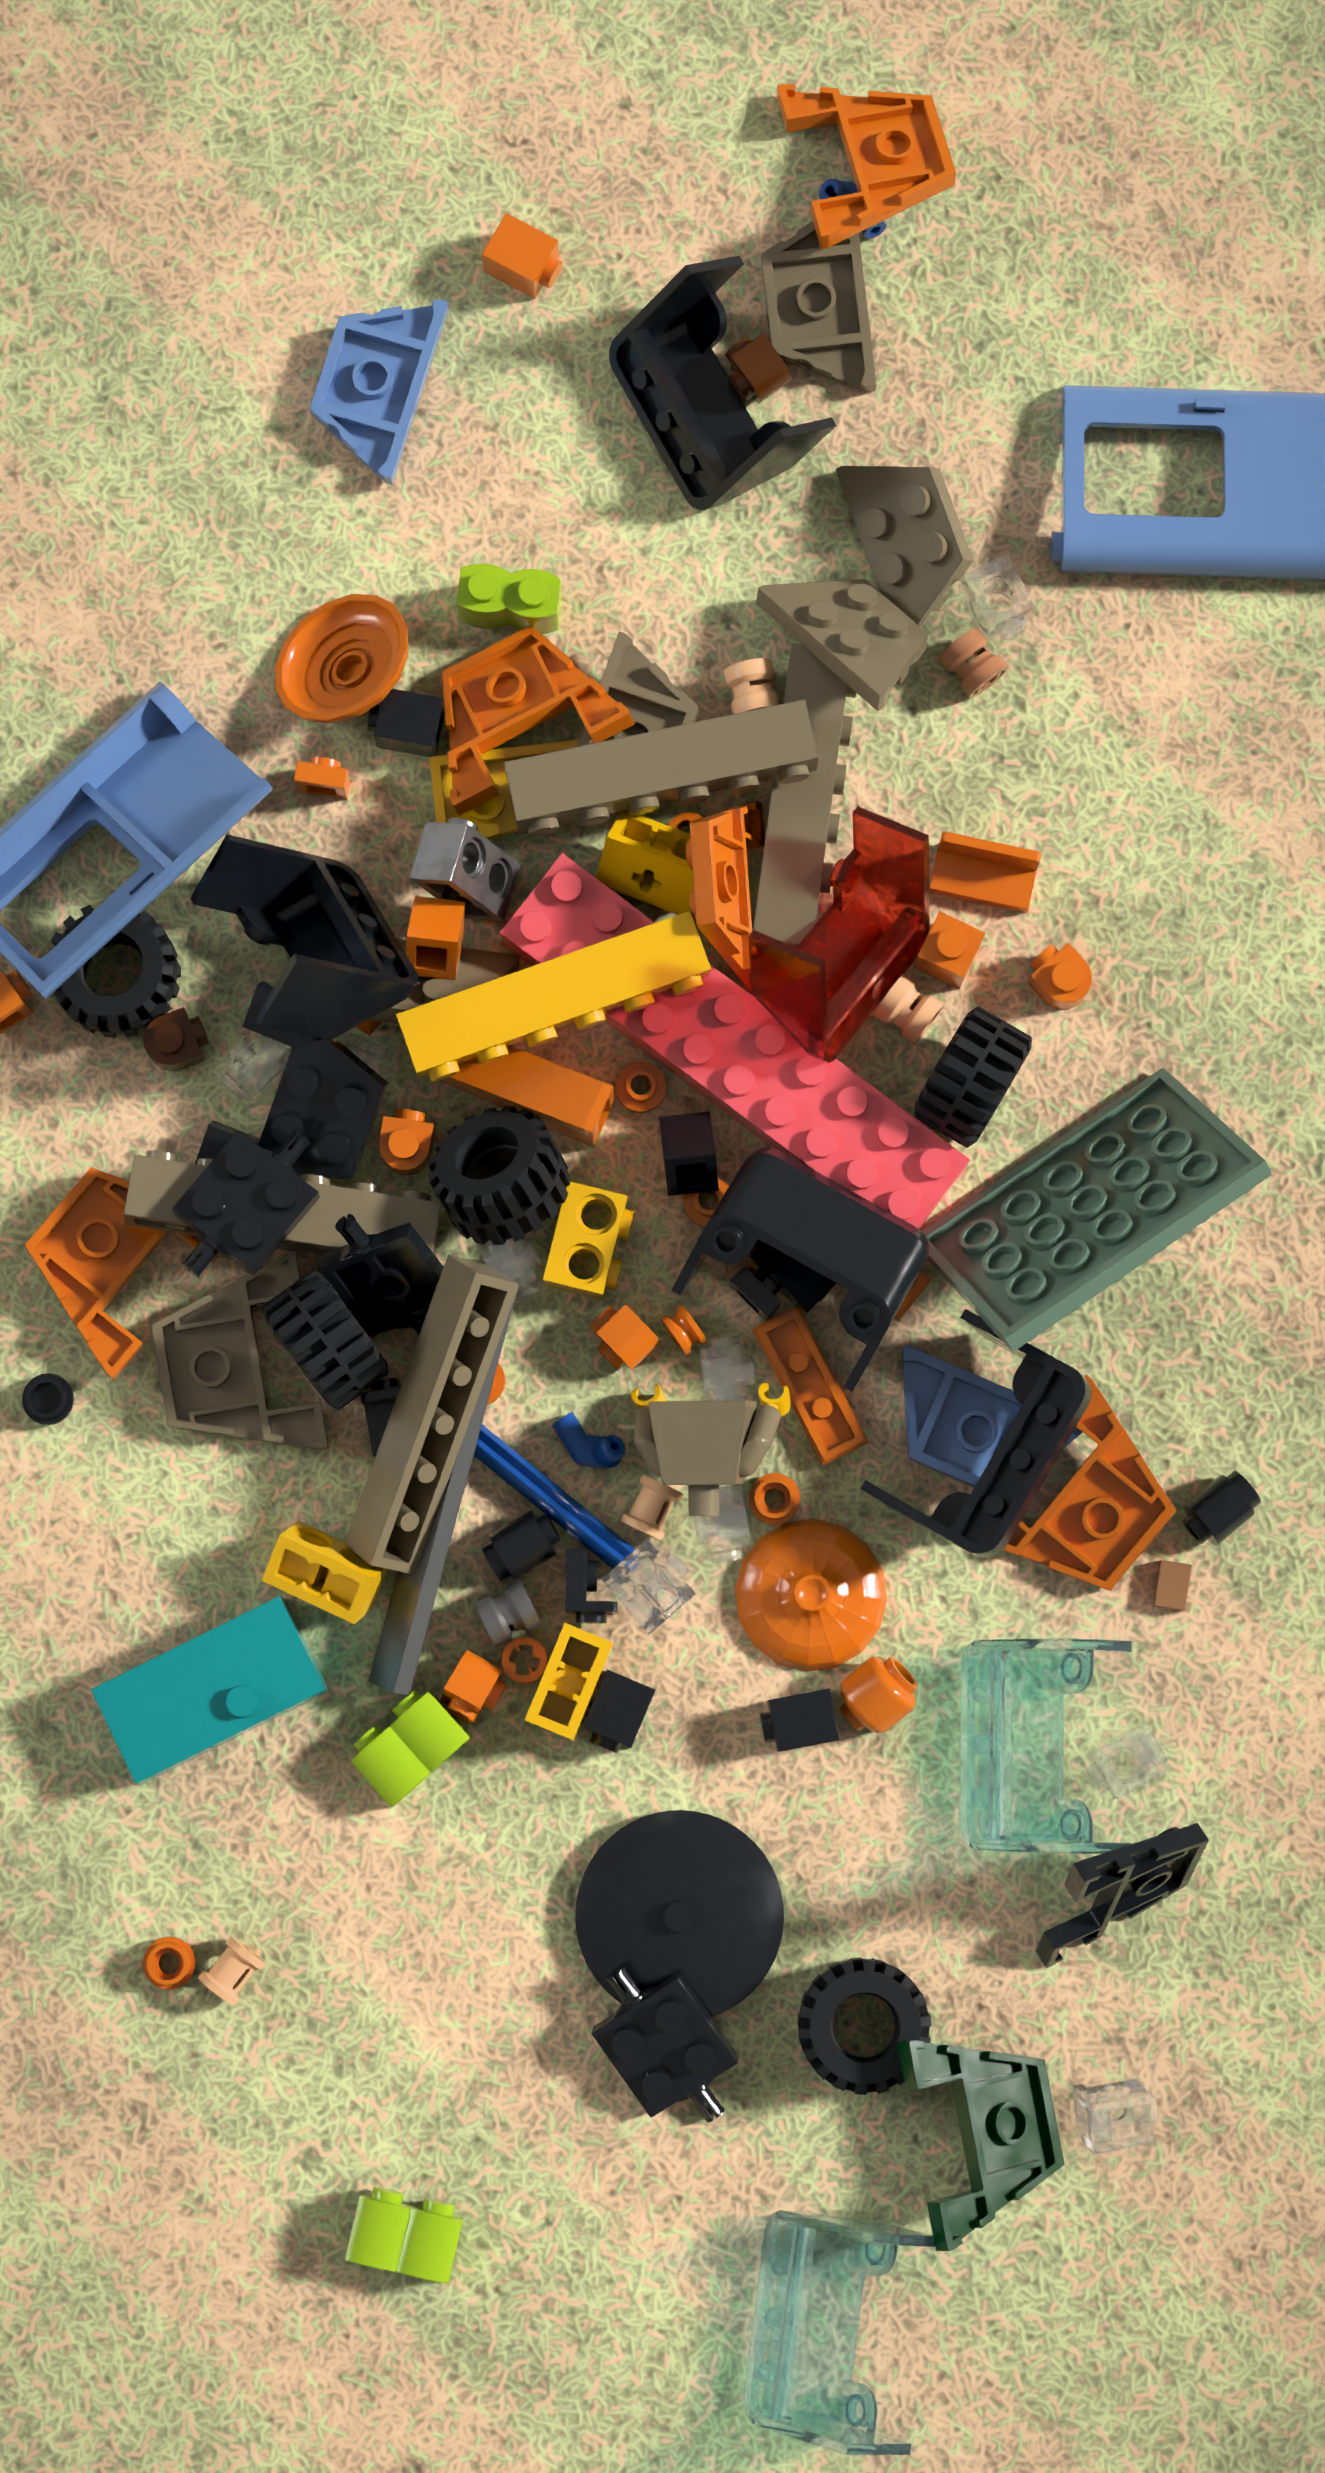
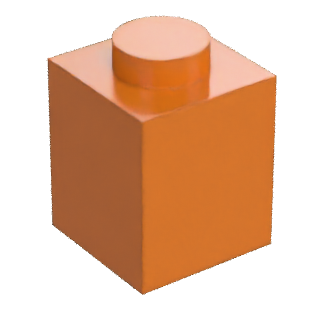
M505 213L482 253L483 270L485 273L536 299L543 286L547 288L552 287L563 264L559 260L557 239L508 213Z
M414 896L406 936V955L418 976L456 980L463 943L465 902Z
M939 911L917 956L914 968L960 989L981 946L985 932Z

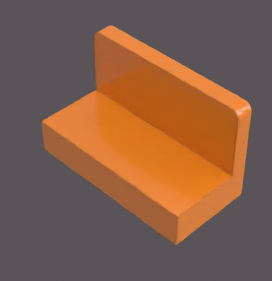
M943 831L938 844L928 892L1027 913L1042 853Z

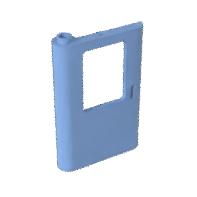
M1063 385L1061 532L1052 531L1050 561L1059 562L1060 572L1325 580V393ZM1090 427L1213 430L1219 432L1223 437L1224 513L1219 517L1089 513L1084 506V432Z
M158 682L0 827V911L81 836L96 825L103 826L140 862L139 869L42 958H34L0 924V954L47 999L273 790L272 786L264 778L261 779L198 723L183 703L162 682Z

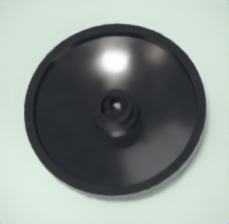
M669 1810L653 1813L630 1822L608 1838L598 1849L587 1866L579 1886L576 1899L575 1923L579 1946L588 1968L603 1989L618 2002L622 2003L623 2001L605 1978L611 1971L615 1970L616 1972L617 1967L621 1965L625 1966L626 1971L640 1990L657 1986L680 1972L712 2017L729 2010L744 2000L755 1990L769 1972L781 1943L784 1925V1905L778 1879L770 1862L756 1843L744 1832L723 1819L710 1814L688 1810Z

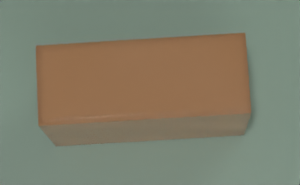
M1159 1560L1153 1607L1185 1611L1192 1565Z

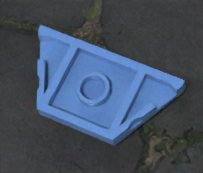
M434 300L431 306L402 310V306L382 309L372 315L362 312L339 316L310 405L311 415L387 484L393 485L449 310L448 301Z
M905 1345L902 1351L908 1459L975 1487L1022 1404L1016 1399L1013 1390ZM1076 1427L1065 1447L1083 1432Z

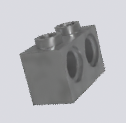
M449 818L447 823L426 822L410 879L435 898L465 902V919L505 921L521 865L504 853V847L501 844L486 839L477 832V825L468 820Z

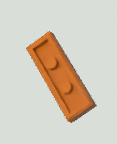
M798 1306L752 1329L782 1389L784 1386H788L791 1406L822 1466L869 1443Z

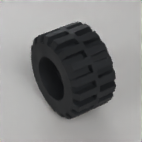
M91 905L80 909L83 913L82 917L74 920L70 915L63 922L67 929L63 934L55 932L51 940L54 946L94 911ZM146 911L139 913L101 948L123 944L135 948L140 953L143 961L142 971L138 980L130 989L114 996L94 993L86 983V971L92 959L91 957L53 994L75 1023H80L85 1030L93 1034L99 1031L104 1037L116 1038V1033L123 1032L126 1037L137 1035V1028L142 1026L147 1028L149 1023L160 1013L162 1015L167 1014L171 1010L168 1003L171 997L177 998L180 987L177 984V978L181 977V966L177 961L178 954L162 926L158 925L153 916Z
M979 1006L970 1011L955 1032L914 1105V1118L966 1148L976 1143L1031 1050L1032 1037Z
M504 1106L501 1111H497L493 1107L484 1109L481 1115L475 1116L472 1114L464 1118L466 1122L459 1127L454 1125L447 1131L449 1135L447 1139L440 1140L434 1148L437 1155L430 1157L429 1168L431 1173L428 1174L433 1191L453 1225L466 1239L472 1237L474 1242L484 1245L491 1240L493 1245H504L508 1239L513 1238L514 1242L524 1239L525 1234L532 1230L536 1233L544 1227L543 1222L547 1218L553 1219L559 1212L557 1205L564 1203L568 1196L566 1187L570 1185V1175L567 1171L568 1166L547 1127L539 1117L535 1118L533 1113L526 1109L518 1112L515 1106Z
M312 1269L262 1306L264 1318L329 1406L340 1410L389 1374L387 1361L323 1274Z
M859 1957L850 1958L849 1961L842 1963L837 1962L829 1966V1969L821 1975L819 1973L801 2000L802 2004L798 2013L797 2025L798 2037L804 2054L815 2072L823 2080H827L833 2087L842 2091L849 2090L860 2095H867L868 2092H877L879 2094L889 2091V2088L896 2084L901 2085L904 2083L897 2042L918 2040L930 2043L931 2040L929 2037V2029L932 2027L931 2016L928 2013L927 2002L923 1994L904 1972L882 1960L874 1958L862 1959ZM857 1994H870L879 1997L890 2007L895 2019V2031L891 2042L882 2052L870 2057H857L847 2053L839 2046L833 2034V2018L837 2008L846 1999Z

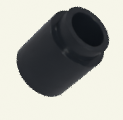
M1233 1471L1227 1477L1220 1475L1183 1506L1187 1517L1182 1522L1189 1533L1200 1544L1208 1540L1217 1546L1255 1515L1254 1508L1261 1503V1499L1251 1484L1240 1473Z
M530 1510L489 1534L491 1540L482 1544L481 1549L498 1579L502 1581L509 1576L516 1579L556 1556L557 1551L554 1544L561 1541V1538L547 1514L538 1518L534 1511Z

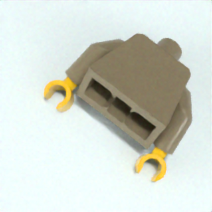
M762 1383L758 1388L760 1406L757 1409L756 1401L753 1400L667 1401L658 1384L654 1386V1396L647 1401H644L639 1388L632 1390L631 1398L637 1408L635 1414L634 1445L652 1474L661 1477L663 1485H688L689 1516H719V1485L744 1484L745 1478L755 1473L773 1443L781 1417L786 1415L791 1408L788 1386H784L782 1396L777 1399H769L768 1383Z

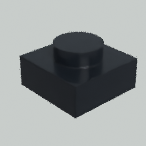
M744 1266L730 1280V1287L765 1322L780 1308L781 1301L775 1296L780 1291V1288L761 1269L752 1274Z

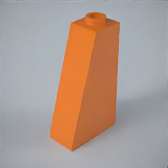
M512 1046L507 1047L509 1055L501 1059L480 1065L476 1057L459 1063V1073L439 1080L501 1108H504V1106H515L518 1112L522 1109L529 1110L535 1118L539 1117L547 1128L592 1148L595 1147L615 1103L612 1085Z

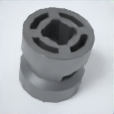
M521 1579L506 1585L504 1592L499 1594L497 1598L487 1594L473 1601L495 1647L510 1641L512 1632L515 1630L519 1631L522 1629L529 1632L542 1625Z

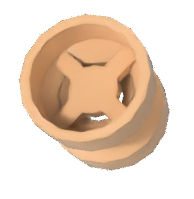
M766 658L745 660L732 664L723 670L726 686L733 691L734 700L731 703L732 714L781 704L780 696L777 692L773 691L771 683L775 678L772 660Z
M903 974L886 994L873 1016L884 1024L893 1023L899 1027L902 1037L915 1045L935 1020L944 1003L933 995L924 996L918 992L916 983Z

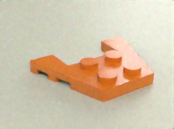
M777 85V102L787 133L837 124L858 193L811 201V217L821 249L829 248L955 186L956 171L932 95L869 91L868 97L840 95L838 88L820 87L819 93L795 92L796 85Z
M532 625L442 671L445 725L449 731L450 751L447 752L448 768L452 773L453 788L450 790V799L459 816L500 795L482 759V754L572 707L576 708L593 743L602 742L635 725L626 706L620 701L616 702L609 696L592 677L589 678L579 670L567 655Z
M755 801L738 804L690 823L691 840H688L686 843V859L690 869L693 871L694 890L691 891L689 896V906L692 917L697 922V927L753 996L763 997L776 994L772 950L755 943L752 933L746 849L764 847L765 845L762 803Z
M91 1167L25 1243V1248L107 1377L114 1381L143 1347V1342L103 1310L169 1232L125 1225L124 1210L129 1181ZM173 1233L192 1249H195L201 1242L198 1236ZM216 1255L210 1263L213 1264L219 1255Z
M1085 1374L1084 1377L1091 1388V1399L1076 1427L1098 1445L1032 1526L1021 1520L1003 1550L1017 1556L1021 1555L1047 1565L1051 1569L1111 1591L1175 1514L1176 1508L1094 1380Z

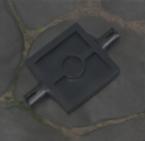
M239 1130L235 1133L172 1208L174 1215L194 1229L201 1241L186 1260L181 1263L188 1272L191 1271L192 1275L199 1278L200 1274L216 1255L234 1260L253 1276L259 1271L320 1198L319 1192L301 1179L292 1167L305 1149L311 1145L306 1137H301L300 1133L294 1130L279 1150L274 1153L271 1150L261 1148Z
M348 1214L347 1219L345 1216L341 1217L337 1221L335 1229L342 1235L348 1245L321 1254L318 1269L371 1337L391 1329L409 1327L414 1329L419 1335L440 1279L443 1265L410 1222L378 1234L370 1235L366 1234L352 1214Z
M624 1965L617 1967L616 1972L615 1970L611 1971L605 1979L611 1984L623 2002L614 2014L593 2026L591 2034L650 2118L676 2102L691 2098L707 2123L714 2120V2115L717 2119L725 2111V2108L721 2106L708 2086L715 2077L738 2063V2054L684 1977L678 1972L657 1986L640 1990L626 1971Z

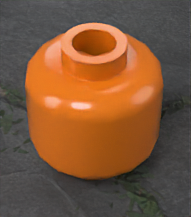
M870 1657L842 1681L840 1692L845 1703L840 1707L841 1713L858 1731L866 1727L875 1733H886L915 1708L916 1697L914 1691L918 1689V1685L907 1668L896 1658L889 1657L886 1660L882 1657Z

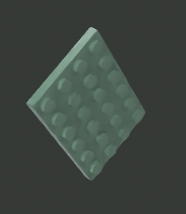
M1161 1068L922 1231L929 1243L927 1260L1006 1346L1014 1352L1071 1312L1076 1311L1081 1305L1113 1283L1121 1280L1148 1259L1165 1250L1167 1246L1186 1233L1206 1222L1211 1216L1240 1196L1251 1191L1256 1185L1270 1177L1272 1173L1265 1159L1168 1071Z

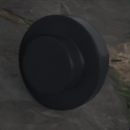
M50 1373L38 1375L28 1382L23 1391V1408L26 1414L39 1424L54 1425L60 1423L69 1416L73 1409V1389L64 1378Z

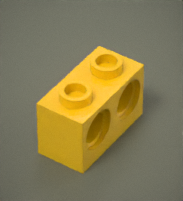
M570 1181V1185L566 1187L568 1196L566 1201L561 1204L543 1276V1283L547 1287L604 1300L606 1288L613 1290L617 1288L623 1260L616 1259L614 1256L618 1240L628 1241L635 1211L626 1209L628 1203L627 1195ZM601 1205L610 1211L612 1217L605 1228L593 1230L584 1225L582 1215L590 1206ZM589 1254L599 1262L598 1272L592 1278L578 1279L570 1272V1264L578 1255Z
M298 1520L279 1535L261 1581L355 1625L373 1609L388 1569L369 1565L345 1545L344 1541Z

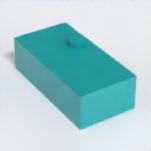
M281 1596L91 1689L135 1784H144L330 1691L286 1599Z

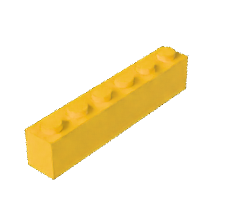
M691 911L403 1011L396 1014L418 1078L428 1075L430 1081L435 1082L459 1073V1063L476 1057L480 1065L501 1059L509 1055L507 1047L526 1040L530 1048L552 1041L558 1037L555 1030L575 1023L577 1030H583L606 1021L604 1012L624 1006L626 1013L646 1008L655 1003L653 995L673 989L674 995L679 996L704 986L702 978L710 975L711 967Z

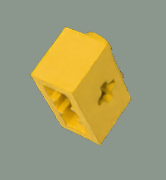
M629 810L621 811L606 837L595 878L619 894L631 896L657 906L666 912L677 915L690 911L689 896L691 891L694 890L693 871L690 869L686 859V843L688 840H691L690 834L642 815H630Z
M564 1623L525 1721L575 1741L613 1648V1642Z

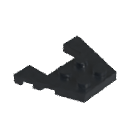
M261 981L256 986L242 1027L291 1046V1052L260 1139L242 1131L240 1132L261 1148L276 1153L292 1132L296 1130L300 1133L301 1137H306L311 1143L292 1165L298 1176L312 1174L325 1178L352 1179L358 1169L389 1082L338 1040L336 1042L332 1039L317 1041L302 1034L259 1026L255 1019L274 988L269 983ZM213 1120L208 1124L195 1164H197L200 1158L214 1159L238 1130Z
M1195 1823L1180 1829L1172 1827L1163 1831L1158 1836L1074 1863L1065 1882V1886L1074 1901L1078 1902L1097 1892L1098 1894L1089 1911L1043 1933L1036 1953L1045 1968L1047 1969L1063 1960L1059 1951L1066 1945L1082 1939L1084 1944L1088 1945L1103 1935L1110 1920L1125 1913L1129 1919H1132L1187 1886L1209 1841L1200 1825Z

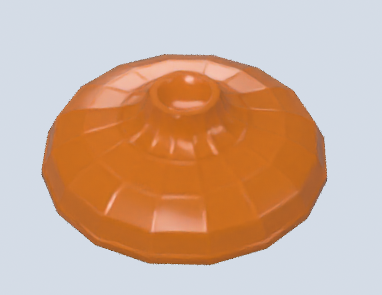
M350 594L326 602L303 618L284 641L275 664V690L285 708L306 721L339 723L363 715L383 701L400 680L408 658L407 624L394 604L377 595Z
M818 1519L787 1522L760 1537L742 1561L735 1587L738 1618L753 1645L777 1664L806 1672L836 1668L862 1653L880 1629L887 1602L883 1569L869 1545L846 1527Z

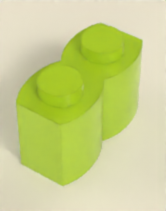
M491 564L464 566L460 568L456 601L459 619L468 625L483 629H495L509 624L519 631L530 625L541 634L559 630L563 596L561 579L550 572L539 569H524L509 573L505 569Z
M414 1690L392 1710L398 1719L382 1732L375 1725L353 1744L359 1753L351 1762L391 1808L398 1804L472 1737L460 1722L446 1710L445 1705L431 1690L422 1697Z
M373 2187L371 2195L361 2193L345 2260L368 2267L449 2284L463 2222L462 2216L454 2214L455 2205L428 2198L424 2199L423 2207L410 2205L402 2202L404 2193L382 2187Z

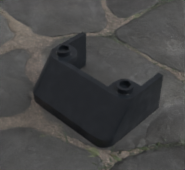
M740 256L685 265L622 329L611 342L609 349V361L616 378L684 498L693 508L698 510L721 506L789 470L837 426L831 417L795 426H790L784 421H772L758 429L738 393L732 386L712 348L724 337L727 329L726 312L716 292L744 265Z
M226 834L190 897L193 905L236 914L244 927L245 934L252 941L261 945L276 944L284 946L289 955V963L255 1019L259 1026L302 1034L317 1041L334 1039L406 1000L418 982L417 972L361 877L353 869L339 861Z
M774 1148L758 1149L752 1152L742 1164L704 1227L671 1291L681 1295L699 1271L706 1256L721 1263L735 1264L741 1262L750 1254L759 1239L849 1290L840 1306V1322L849 1335L866 1344L863 1353L844 1385V1388L853 1392L928 1258V1240L917 1227Z
M965 1309L960 1317L984 1338L1023 1359L1012 1382L1013 1393L1022 1404L1018 1414L971 1494L956 1492L946 1496L938 1504L931 1517L867 1480L864 1481L860 1489L957 1547L977 1557L987 1558L997 1555L1007 1546L1086 1411L1091 1399V1388L1087 1379L1076 1369L1029 1343L1012 1352L980 1316Z

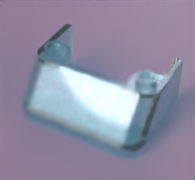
M1077 1638L975 1640L967 1646L961 1661L960 1832L963 1840L970 1848L993 1851L1103 1854L1131 1844L1093 1842V1821L1088 1807L1078 1799H1063L1064 1694H1079L1089 1686L1094 1671V1652H1132V1641Z
M780 2210L771 2215L764 2231L744 2389L745 2412L748 2419L755 2426L845 2455H910V2443L875 2433L878 2415L875 2396L865 2384L852 2381L865 2275L883 2276L887 2274L895 2263L898 2246L935 2247L933 2235L883 2222L802 2211Z

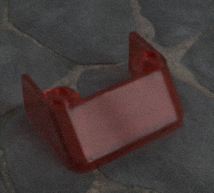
M859 806L852 812L853 850L845 859L841 858L837 861L830 875L829 883L833 887V904L799 945L793 947L756 930H753L748 936L750 958L748 981L751 984L752 995L810 1056L826 1063L833 1062L876 1010L901 975L905 974L917 959L930 928L929 835Z

